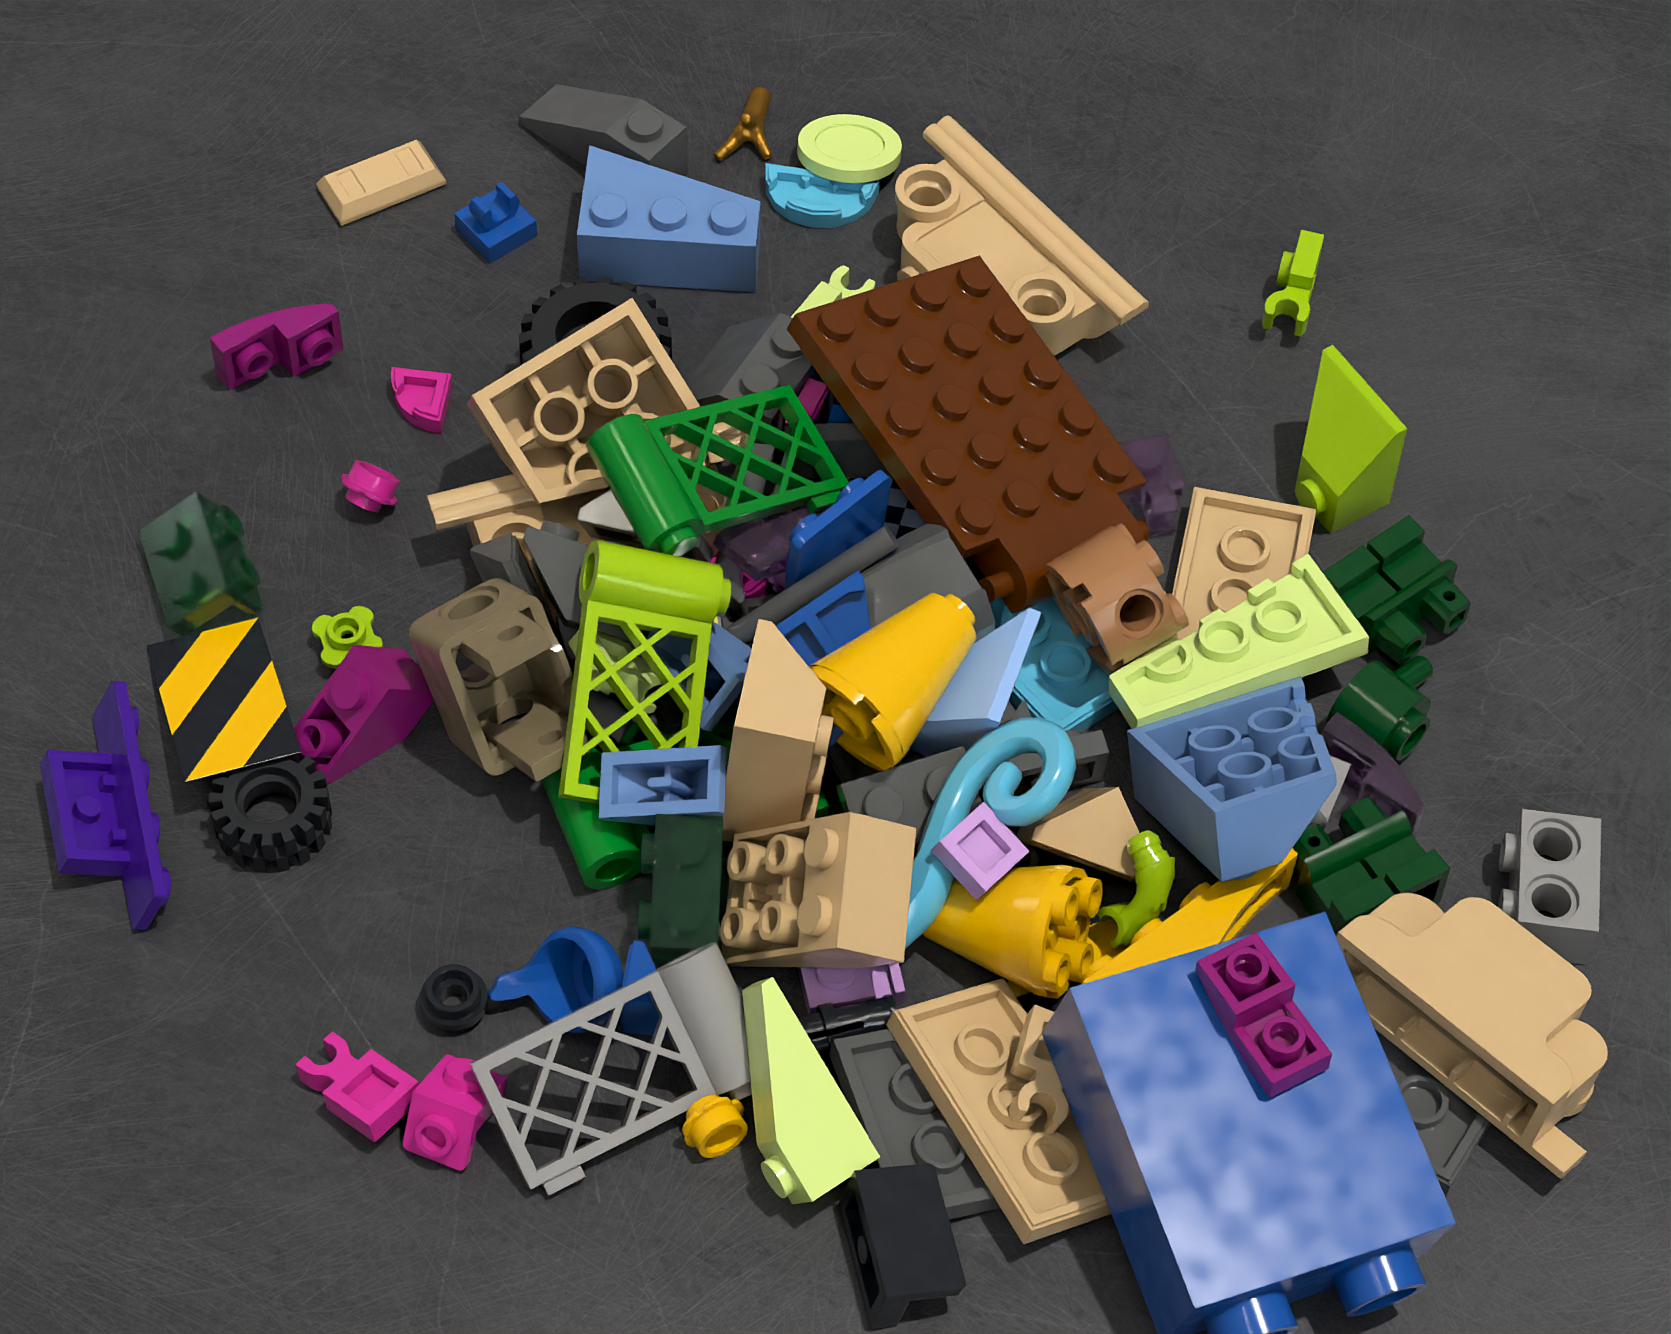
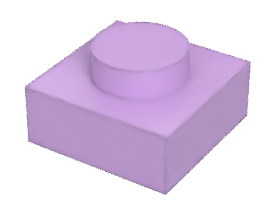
M984 802L930 850L976 900L1029 852Z

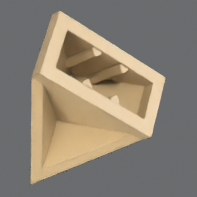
M1119 787L1083 789L1058 804L1042 819L1019 828L1016 837L1025 844L1136 884L1134 880V875L1136 874L1134 869L1135 862L1127 851V845L1130 838L1139 834V830Z

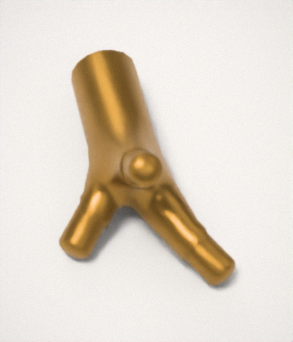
M755 87L750 91L736 127L724 144L714 152V157L718 161L725 159L746 141L752 142L755 145L762 159L767 160L772 157V151L766 142L764 133V119L772 98L771 93L767 89Z

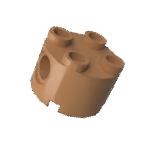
M1121 523L1115 527L1109 526L1045 565V569L1049 571L1045 576L1048 578L1054 600L1075 636L1082 633L1085 640L1092 645L1086 649V652L1107 674L1111 675L1148 651L1172 639L1179 631L1189 626L1188 617L1179 601L1173 594H1165L1156 578L1164 573V568L1158 555L1146 540L1136 544L1130 532Z

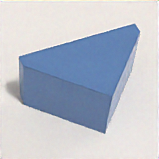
M714 621L711 629L700 727L707 731H712L741 693L752 649ZM650 632L649 635L646 637V640L653 636L656 632ZM665 635L652 645V648L673 677L689 666L692 639ZM688 677L678 683L685 693Z
M722 745L602 753L599 819L613 822L696 829L724 814L727 748Z

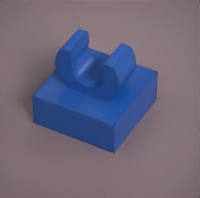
M503 182L498 183L495 190L479 198L476 196L472 198L469 205L454 213L456 229L490 264L537 236L536 220L519 204V198Z

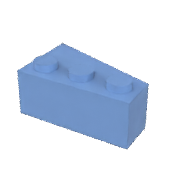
M589 145L577 229L579 279L586 278L587 282H599V277L612 278L615 284L628 282L633 285L756 293L760 255V201Z

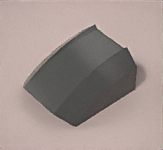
M926 524L897 539L899 544L897 549L860 572L865 582L871 629L928 594L937 593L943 597L952 594L961 599L970 608L976 620L973 624L977 636L975 642L994 631L996 622L986 590L981 588L949 536L948 529L941 525Z

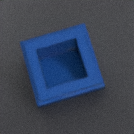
M634 940L633 945L629 947L622 987L656 970L643 941ZM648 992L624 1003L620 1014L621 1027H624V1032L653 1036L659 1014ZM667 1031L665 1032L664 1037H669Z

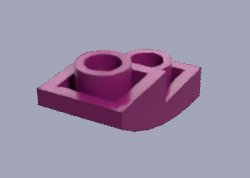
M333 304L306 305L271 312L246 320L209 337L216 376L229 390L249 379L262 376L269 368L280 362L295 377L313 366L327 362L334 354L344 349L339 312Z
M1257 932L1197 961L1195 969L1219 1019L1244 1062L1269 1098L1329 1068L1332 1057L1331 1051L1292 1000L1296 986Z

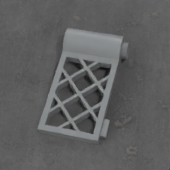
M716 942L692 950L659 967L654 972L468 1063L527 1188L531 1190L542 1184L548 1196L586 1177L580 1164L687 1111L696 1101L705 1096L720 1095L727 1092L731 1100H740L752 1095L743 998ZM646 992L649 993L659 1014L651 1043L615 1032L624 1003ZM610 1011L605 1028L588 1022ZM576 1027L602 1035L589 1074L553 1062L562 1034ZM666 1031L676 1052L660 1047ZM612 1039L647 1051L634 1090L599 1078ZM549 1041L543 1059L525 1053ZM657 1055L681 1062L694 1088L669 1102L644 1094ZM513 1058L539 1065L540 1069L528 1104L524 1105L503 1098L489 1070ZM550 1070L586 1081L573 1121L537 1109ZM596 1085L632 1097L622 1126L608 1133L583 1125ZM642 1101L659 1106L636 1118ZM507 1107L524 1112L519 1130H517ZM534 1116L570 1128L561 1156L538 1168L535 1167L525 1147V1141ZM580 1132L597 1137L574 1149Z

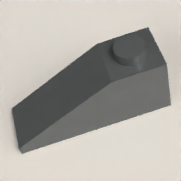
M556 84L519 116V125L584 166H587L590 145L682 176L688 174L687 127L643 99Z

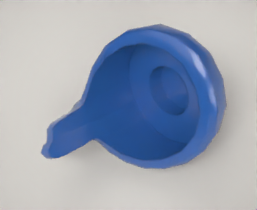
M570 926L553 931L542 941L528 963L517 970L498 975L495 978L493 987L487 991V996L492 1001H504L528 996L532 999L543 1018L548 1023H551L621 988L624 974L615 949L601 934L589 929ZM610 1011L588 1022L603 1026L608 1020ZM576 1027L566 1033H587L589 1031Z

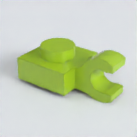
M1301 230L1295 253L1284 251L1276 286L1285 287V289L1277 291L1267 298L1262 318L1264 329L1271 330L1274 318L1278 315L1286 314L1293 317L1296 321L1294 335L1301 337L1305 333L1310 314L1309 302L1318 271L1324 234Z

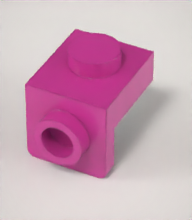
M446 1054L413 1091L403 1139L405 1150L459 1171L464 1170L470 1163L476 1133L492 1114L468 1064L474 1060L456 1058ZM489 1070L501 1096L504 1098L508 1077Z

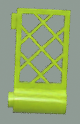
M593 540L590 543L584 556L579 578V599L582 603L558 797L599 804L600 787L578 783L581 757L597 744L604 753L620 752L609 738V735L632 718L655 749H670L678 741H680L679 748L698 747L712 623L715 617H723L725 615L731 597V582L729 579L723 578V570L720 564ZM598 621L619 625L635 646L634 650L612 666L595 644ZM639 629L656 633L646 640ZM665 635L692 639L689 666L675 677H673L652 648V645ZM641 654L663 686L638 703L617 674V671ZM594 664L601 674L591 681ZM688 677L685 693L678 683ZM604 680H606L628 710V712L605 729L601 727L588 709L589 692ZM666 692L670 694L683 712L682 729L668 740H665L644 711L646 707ZM586 727L593 738L583 745Z

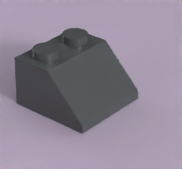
M779 312L728 327L686 382L700 407L789 384L798 397L808 378L825 383L787 330L793 318ZM774 408L763 411L761 421L784 432L786 419L780 409ZM757 438L755 439V443L767 444ZM775 448L771 461L772 463L779 455L781 450Z

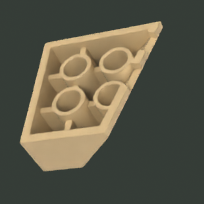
M633 298L476 392L467 403L468 408L501 460L538 504L609 488L586 448L588 439L595 431L608 422L627 414L641 415L645 421L700 407ZM713 428L712 433L715 434V435H717V436H719V435L717 434V432L715 431V429ZM674 434L664 436L672 451L693 460L696 445ZM707 451L703 466L727 460Z
M758 619L733 728L726 774L724 814L720 816L717 839L733 842L734 834L815 819L834 717L822 715L826 687L772 621Z

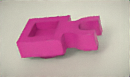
M332 1031L323 1039L328 1057L333 1061L325 1065H317L304 1056L295 1064L300 1081L313 1090L321 1091L326 1107L330 1112L375 1143L409 1112L412 1093L419 1085V1081L372 1049L357 1060L350 1054L346 1041Z

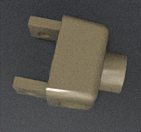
M493 578L444 603L411 623L408 630L410 642L448 737L453 745L490 775L497 776L516 766L534 781L538 782L562 768L573 674L564 650L556 639L542 603L538 598L504 579ZM458 652L474 662L470 667L459 672L455 662ZM526 714L514 722L501 724L513 716ZM584 733L583 745H584L586 742H588V738H587V736H586L585 733Z

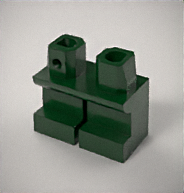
M1410 515L1368 541L1366 548L1362 545L1322 572L1368 634V654L1364 656L1366 657L1379 648L1399 665H1403L1415 657L1425 645L1427 633L1417 624L1418 621L1426 617L1443 634H1449L1466 621L1471 605L1466 596L1453 583L1458 565L1449 559L1441 562L1423 543L1425 531Z
M1370 797L1349 805L1341 813L1338 826L1347 838L1334 844L1319 824L1315 825L1313 823L1307 826L1293 846V849L1298 853L1295 868L1300 874L1296 895L1311 916L1326 912L1335 936L1355 918L1369 915L1396 894L1413 893L1426 897L1435 904L1439 903L1450 872V867L1435 849L1426 853L1412 836L1410 822L1403 810L1388 817Z

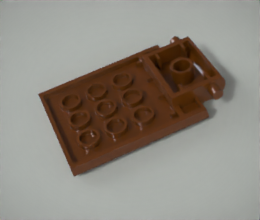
M980 255L794 315L787 327L790 335L926 524L941 525L948 529L949 536L963 559L971 556L985 576V578L979 581V585L982 589L986 590L989 603L1002 599L1013 614L1053 599L1048 578L1045 576L1049 573L1045 569V565L1109 526L1115 527L1121 523L1130 532L1136 544L1142 540L1148 541L1149 529L1147 524L1141 519H1135L1121 500L1136 494L1148 481Z

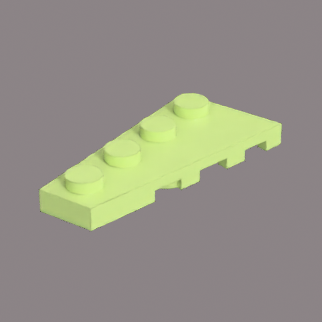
M1307 554L1291 564V573L1273 583L1267 578L1249 589L1247 600L1226 613L1218 608L1200 619L1199 629L1184 639L1180 640L1173 637L1109 675V695L1133 729L1296 677H1305L1368 654L1369 636L1311 556Z

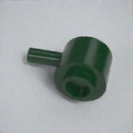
M1416 656L1393 672L1378 660L1370 662L1341 691L1328 714L1327 726L1378 766L1388 763L1393 758L1397 760L1404 759L1420 743L1430 725V719L1426 716L1431 701L1418 691L1416 687L1432 676V664L1427 658Z

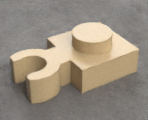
M1034 1005L1026 1015L1010 1073L1029 1082L1022 1087L1012 1100L1009 1114L1010 1119L1018 1123L1027 1113L1030 1103L1039 1104L1047 1113L1044 1133L1052 1135L1067 1116L1068 1102L1042 1036V1032L1054 1012Z

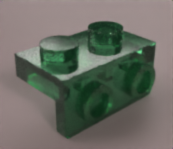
M195 492L138 531L168 629L182 637L186 636L232 604L251 616L264 609L257 588L260 584V576L253 563L247 558L241 540L245 533L243 525L238 516L228 506H218Z

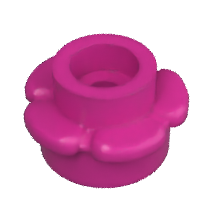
M355 460L349 474H342L341 476L342 484L348 488L345 498L363 509L378 513L382 504L393 506L398 501L394 493L400 480L380 467L361 460Z

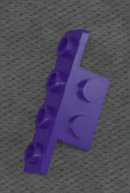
M111 681L93 714V724L99 753L47 750L40 763V770L58 872L61 874L122 876L132 929L147 930L160 907L165 906L169 900L171 878L169 870L166 867H162L158 849L160 821L158 815L155 812H151L147 793L150 772L148 762L140 757L138 747V710L135 706L130 705L126 682Z

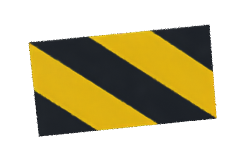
M258 618L147 645L185 782L301 752Z

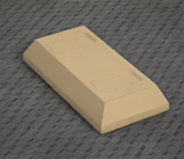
M414 140L325 175L316 183V187L339 224L343 226L446 185V179L422 143Z

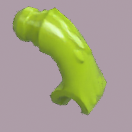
M1150 830L1141 832L1128 840L1127 851L1130 857L1134 859V869L1136 871L1134 880L1137 884V891L1132 901L1102 907L1097 912L1101 922L1114 919L1117 923V937L1115 940L1109 941L1112 948L1128 946L1134 935L1146 923L1158 918L1160 912L1165 911L1168 895L1175 876V857H1170L1167 850L1162 849L1159 836Z

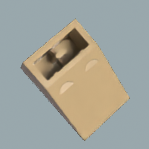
M846 812L734 834L733 848L727 861V871L730 877L727 907L720 927V936L723 942L722 956L727 966L866 968L904 962L916 828L854 812Z

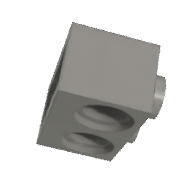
M1522 809L1514 834L1504 833L1501 841L1499 871L1510 873L1509 889L1502 888L1500 892L1498 908L1569 963L1587 965L1599 933L1601 818ZM1540 855L1550 856L1556 859L1557 861L1547 860L1541 857ZM1537 910L1547 911L1556 918L1546 917Z

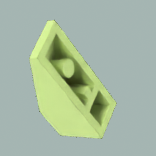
M771 977L753 983L742 990L756 1142L765 1158V1161L761 1163V1169L771 1188L781 1198L788 1196L792 1204L813 1202L851 1177L854 1170L863 1169L880 1158V1155L776 981Z

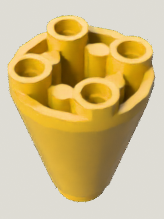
M1067 865L1011 868L976 900L954 877L944 907L932 924L923 932V935L1036 995L1058 999L1068 990L1072 981L1080 983L1083 973L1093 963L1094 949L1092 944H1088L1086 941L1090 918L1095 917L1101 904L1102 882L1100 879L1087 877L1084 869Z

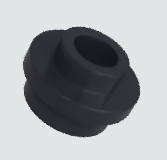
M458 964L442 966L436 969L422 986L420 992L422 1012L431 1024L440 1029L449 1031L466 1029L477 1023L484 1015L488 1006L487 987L483 979L466 966ZM451 996H460L466 999L465 1002L459 1005L449 1006L443 1004Z

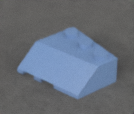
M1301 676L1127 730L1134 798L1221 882L1230 879H1245L1254 875L1257 870L1282 863L1337 785L1336 772L1323 736L1317 731L1315 714L1311 703H1307L1305 686Z

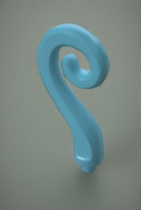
M1019 718L1009 721L977 740L951 769L937 794L913 859L905 949L936 919L944 907L951 890L954 876L930 850L969 815L970 808L983 785L984 803L994 812L998 819L1008 826H1027L1042 819L1066 795L1073 781L1076 757L1073 744L1068 734L1060 725L1044 718ZM1025 753H1037L1042 759V770L1038 780L1026 793L1014 796V791L1022 779V772L1015 764L1008 761Z

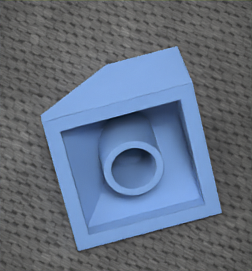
M1028 608L972 645L909 750L927 757L964 746L967 751L986 733L998 728L1042 612Z

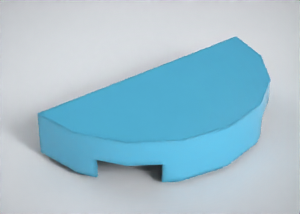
M766 163V195L773 208L790 222L809 228H837L855 222L871 210L879 195L880 180L865 183H843L822 178L808 169Z

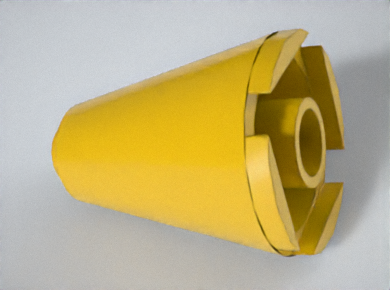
M930 593L809 666L826 687L822 715L834 717L833 722L843 731L835 741L862 763L878 771H884L890 767L893 768L903 760L976 641L977 636L973 627L976 621L975 616L961 599L952 594L943 597L937 593Z

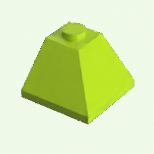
M1334 345L1322 351L1294 491L1300 506L1316 509L1315 517L1330 534L1390 503L1407 432V427Z

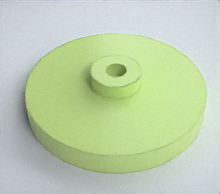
M838 114L818 118L803 127L798 136L797 155L802 165L817 176L843 183H865L884 178L897 169L901 160L902 143L899 135L883 122L860 115Z

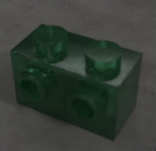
M656 814L655 834L643 833L641 873L653 874L652 899L639 900L638 939L650 940L653 961L670 962L712 942H716L720 949L725 839L723 816Z

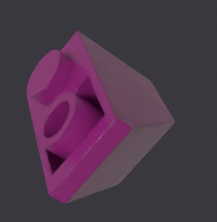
M353 645L294 727L301 752L298 753L300 761L306 755L315 761L316 770L322 769L327 785L405 740L434 701L422 670L405 649Z

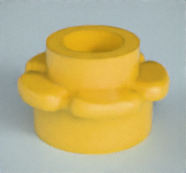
M716 1094L705 1096L696 1101L688 1109L686 1121L682 1128L685 1143L690 1147H696L701 1156L705 1158L718 1157L734 1149L744 1139L748 1131V1125L742 1117L744 1113L742 1103L737 1099L730 1100L728 1097H721Z

